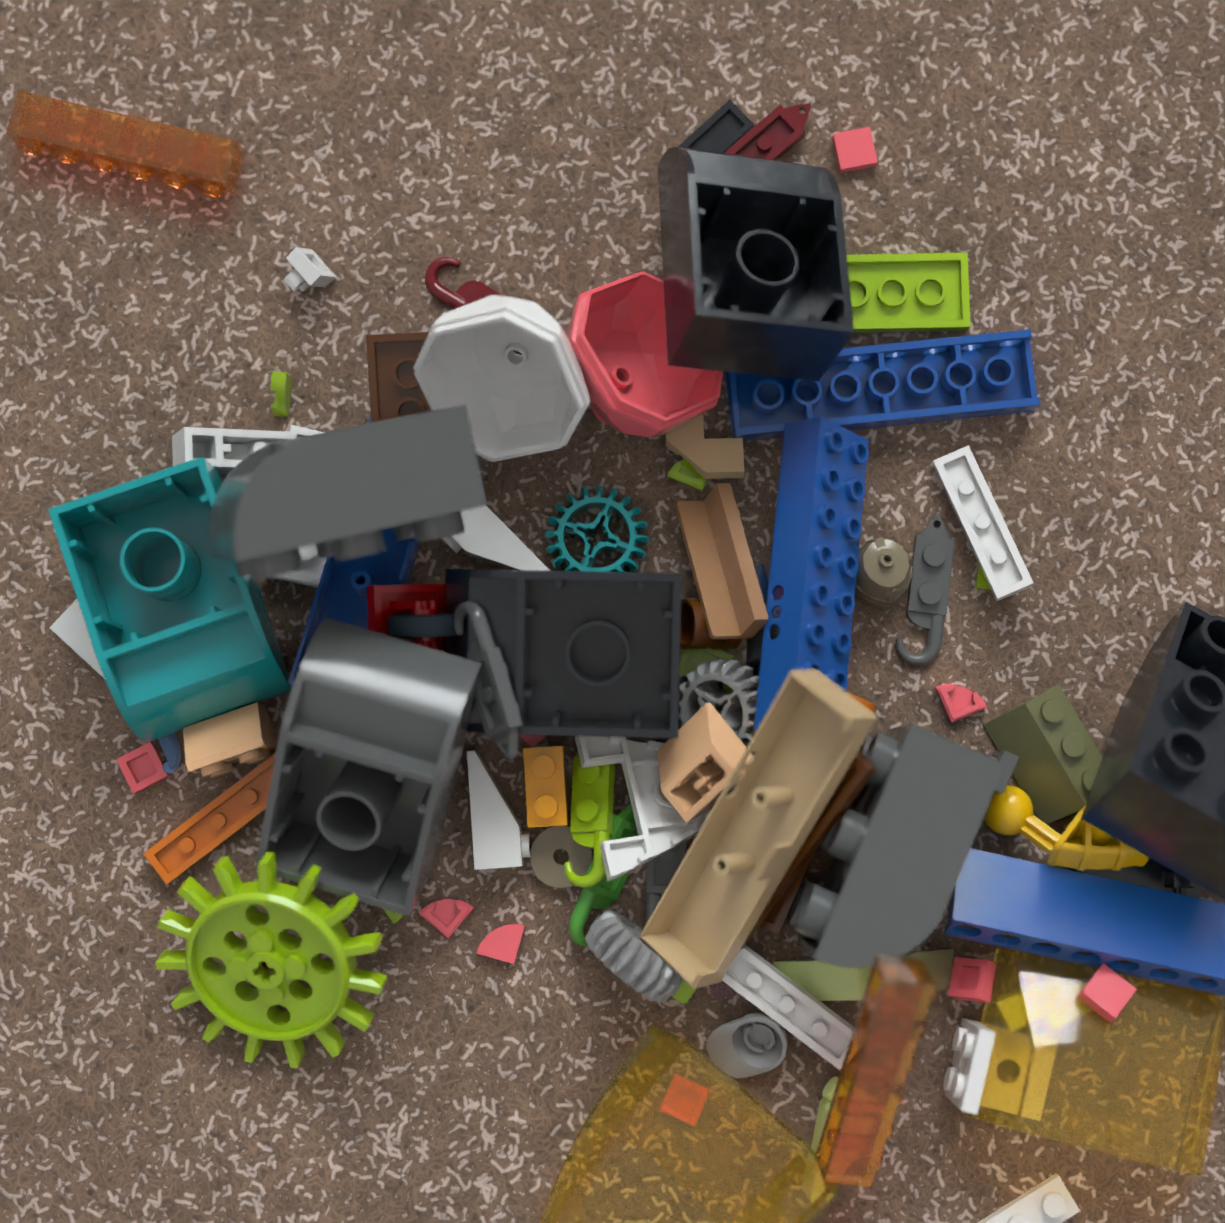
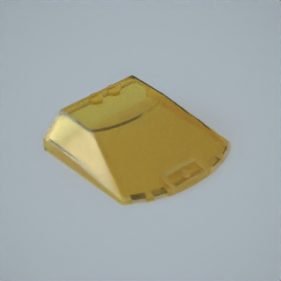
M1000 934L1003 937H1016L1010 934ZM1038 943V944H1040V945H1045V946H1053V945H1054V944H1051V943ZM997 946L994 958L996 969L990 1003H985L981 1024L996 1033L978 1114L962 1111V1114L1016 1131L1177 1172L1201 1176L1225 1037V996L1116 972L1137 990L1118 1016L1109 1023L1077 998L1098 968ZM1078 951L1081 954H1095L1087 951ZM1116 960L1122 963H1133V961ZM1156 969L1165 972L1173 971L1170 969ZM1197 977V978H1196V979H1200V980H1212L1211 978H1205V977Z

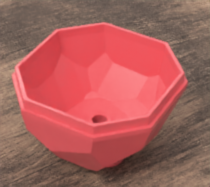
M641 271L583 292L578 296L566 336L579 363L589 392V406L598 420L621 433L652 438L660 436L706 413L717 405L718 398L720 397L723 371L668 365L663 280L645 271Z

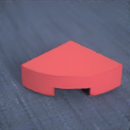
M955 684L935 687L950 723L987 708L983 699L966 687Z
M445 898L428 904L419 914L449 938L474 907L459 899Z
M508 924L496 928L483 939L476 953L514 964L525 925Z

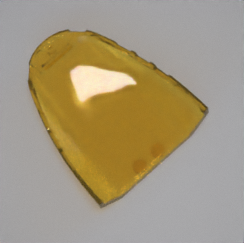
M651 1025L620 1064L583 1122L554 1183L540 1223H812L838 1197L839 1187L807 1142L687 1039Z

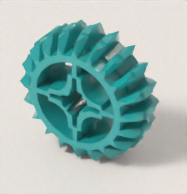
M597 485L595 489L596 497H589L587 487H582V500L577 501L572 493L567 494L568 503L571 505L569 509L561 503L556 504L555 509L562 515V518L549 516L548 523L556 527L557 531L549 530L545 532L547 540L557 541V543L546 547L548 555L560 553V556L552 562L555 569L567 564V568L564 571L624 572V567H627L632 572L638 571L639 566L631 559L632 557L645 559L646 552L637 548L636 545L648 544L649 537L637 535V532L645 530L648 525L646 521L634 522V519L641 514L640 507H635L630 511L626 510L631 503L629 496H625L620 503L615 502L618 496L617 489L612 488L609 497L604 498L603 487ZM602 508L592 523L571 522L576 515L584 510ZM613 512L627 526L629 543L621 541L620 537L610 532L609 524ZM602 521H604L602 525L603 537H608V541H599L597 546H594L592 554L589 555L591 552V539L586 538V534H595L597 529H600ZM565 533L574 535L575 538L584 543L585 550L581 564L573 559L567 551ZM611 551L623 554L620 559L609 566L592 568L597 556L602 552Z

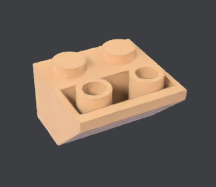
M259 702L183 728L188 772L201 773L202 777L211 776L214 778L234 771L232 764L239 761L240 764L248 763L249 765L264 761L271 756L269 751L276 749L278 745L265 704Z
M710 702L706 703L678 730V738H670L657 750L661 791L686 823L713 808L747 749ZM752 753L749 755L746 762L753 757ZM744 770L739 773L738 777L743 774Z

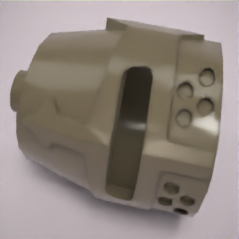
M883 538L871 539L859 549L857 558L859 568L856 575L855 598L868 607L887 611L909 586L912 578L913 558L908 557L903 547L894 541Z

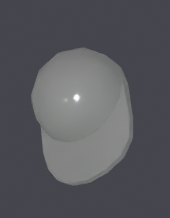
M763 1012L748 1013L740 1019L715 1028L707 1038L706 1049L713 1064L725 1075L737 1079L746 1078L771 1071L779 1066L787 1053L788 1038L785 1028Z

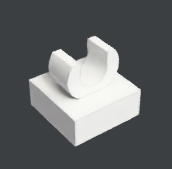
M296 247L286 257L295 269L285 277L284 281L293 291L299 288L303 292L309 286L326 287L336 278L312 249Z

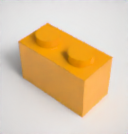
M564 746L523 748L528 828L569 825Z

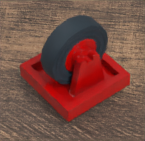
M444 584L367 585L368 630L443 652V637L457 635L454 627V613H444Z

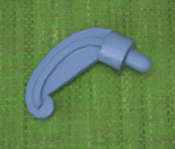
M175 733L158 739L168 761L163 765V771L167 774L176 771L181 761L180 744Z

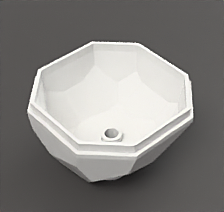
M491 295L442 314L432 325L413 367L415 377L432 411L466 405L476 454L491 462L561 449L562 446H566L590 402L589 392L581 368L561 326L537 303L513 297ZM513 350L519 351L522 355L516 354Z

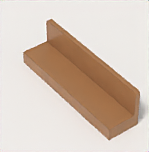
M717 483L704 501H678L675 504L710 638H753L766 624L769 617L731 483Z

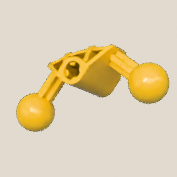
M1007 785L1003 794H993L983 817L988 827L998 834L1007 836L1022 834L1050 855L1047 863L1053 867L1061 866L1073 868L1077 871H1084L1085 869L1120 871L1121 868L1144 866L1149 860L1148 856L1082 820L1085 806L1079 811L1063 834H1059L1033 815V804L1030 797L1025 791L1016 786Z

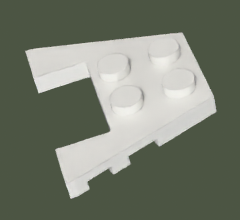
M575 736L582 768L615 763L622 764L638 831V836L603 841L600 845L607 881L614 880L697 836L711 810L686 823L662 793L657 750L665 743L650 740L648 743L626 740V737Z

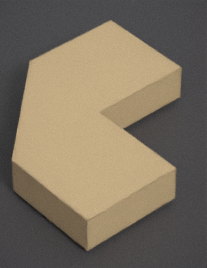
M703 414L665 433L666 447L676 455H681L705 479L744 478L743 438L704 439Z

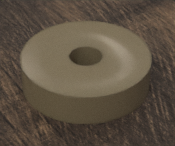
M552 826L541 832L534 840L530 851L531 867L538 879L544 884L554 888H568L574 885L569 882L565 875L564 864H558L554 860L555 851L558 849L566 850L569 854L568 862H571L575 874L584 876L592 862V849L580 846L573 840L570 826Z

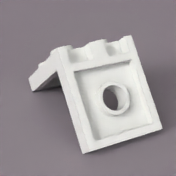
M962 1017V1028L957 1027L953 1038V1067L949 1066L945 1073L944 1095L961 1111L978 1114L980 1105L1040 1121L1057 1042L1018 1031L1012 1033L1006 1028ZM1005 1060H1014L1019 1067L1018 1076L1010 1082L1002 1081L998 1076V1067Z

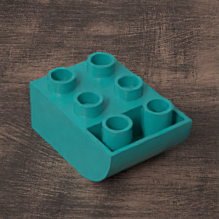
M203 456L48 509L105 681L126 723L144 743L179 732L187 726L256 702L261 703L287 694L293 688L288 684L290 676L257 580H252L251 575L238 576L235 561L211 557L208 534L209 520L214 500L223 483L221 474Z

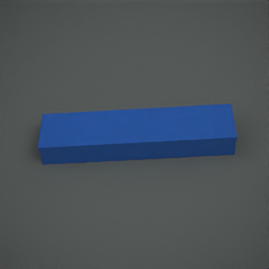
M1031 329L843 348L820 381L725 371L732 438H743V442L783 438L786 423L823 417L851 431L1035 412V409L1041 403L1036 391L1030 338L1032 337Z
M970 848L949 899L948 920L944 927V935L1099 968L1104 963L1114 972L1225 996V904ZM959 925H968V926H973V927H976V928H974V929H967V928H962V927H960ZM998 934H1010L1016 937H1003ZM1038 943H1051V944H1054V945H1053V946H1045V945H1040V944H1038ZM1078 951H1087L1095 954H1081ZM1116 960L1133 961V963H1122ZM1156 969H1170L1173 971L1165 972ZM1197 977H1205V978H1211L1212 980H1200V979H1196V978H1197Z

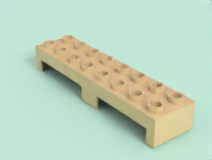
M817 669L790 671L639 936L694 989L722 981L878 719L875 714ZM755 751L753 757L746 762L749 755ZM744 770L743 774L738 777L739 773ZM736 785V787H735V789L732 791V793H730L729 795H727V793L729 792V790H730L733 786Z

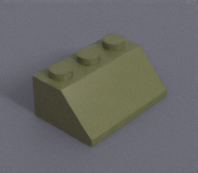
M1059 684L1047 687L983 724L998 751L1005 750L1019 757L1012 776L1019 788L1030 797L1033 811L1038 819L1045 824H1050L1081 810L1087 804L1103 757Z

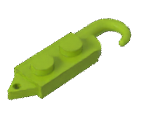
M579 756L573 757L570 833H572L573 840L580 846L594 849L593 868L587 875L579 876L573 871L571 862L567 861L564 864V871L569 882L575 886L586 888L596 885L606 875L600 845L603 841H609L610 834H613L615 764L582 768Z

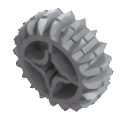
M715 659L713 662L700 664L698 670H692L686 674L688 682H683L679 685L684 696H679L681 711L679 712L678 719H681L684 725L706 703L710 702L743 744L748 747L756 733L754 731L759 676L753 677L754 667L742 666L741 661L738 660L727 661L725 659ZM719 681L723 682L734 691L729 694L725 689L721 690L716 683Z
M605 910L592 923L590 930L585 936L589 949L604 963V966L608 967L614 975L622 979L625 984L631 986L636 992H640L654 1002L665 1003L681 987L680 984L684 979L639 937L643 931L641 927L634 921H630L625 915Z

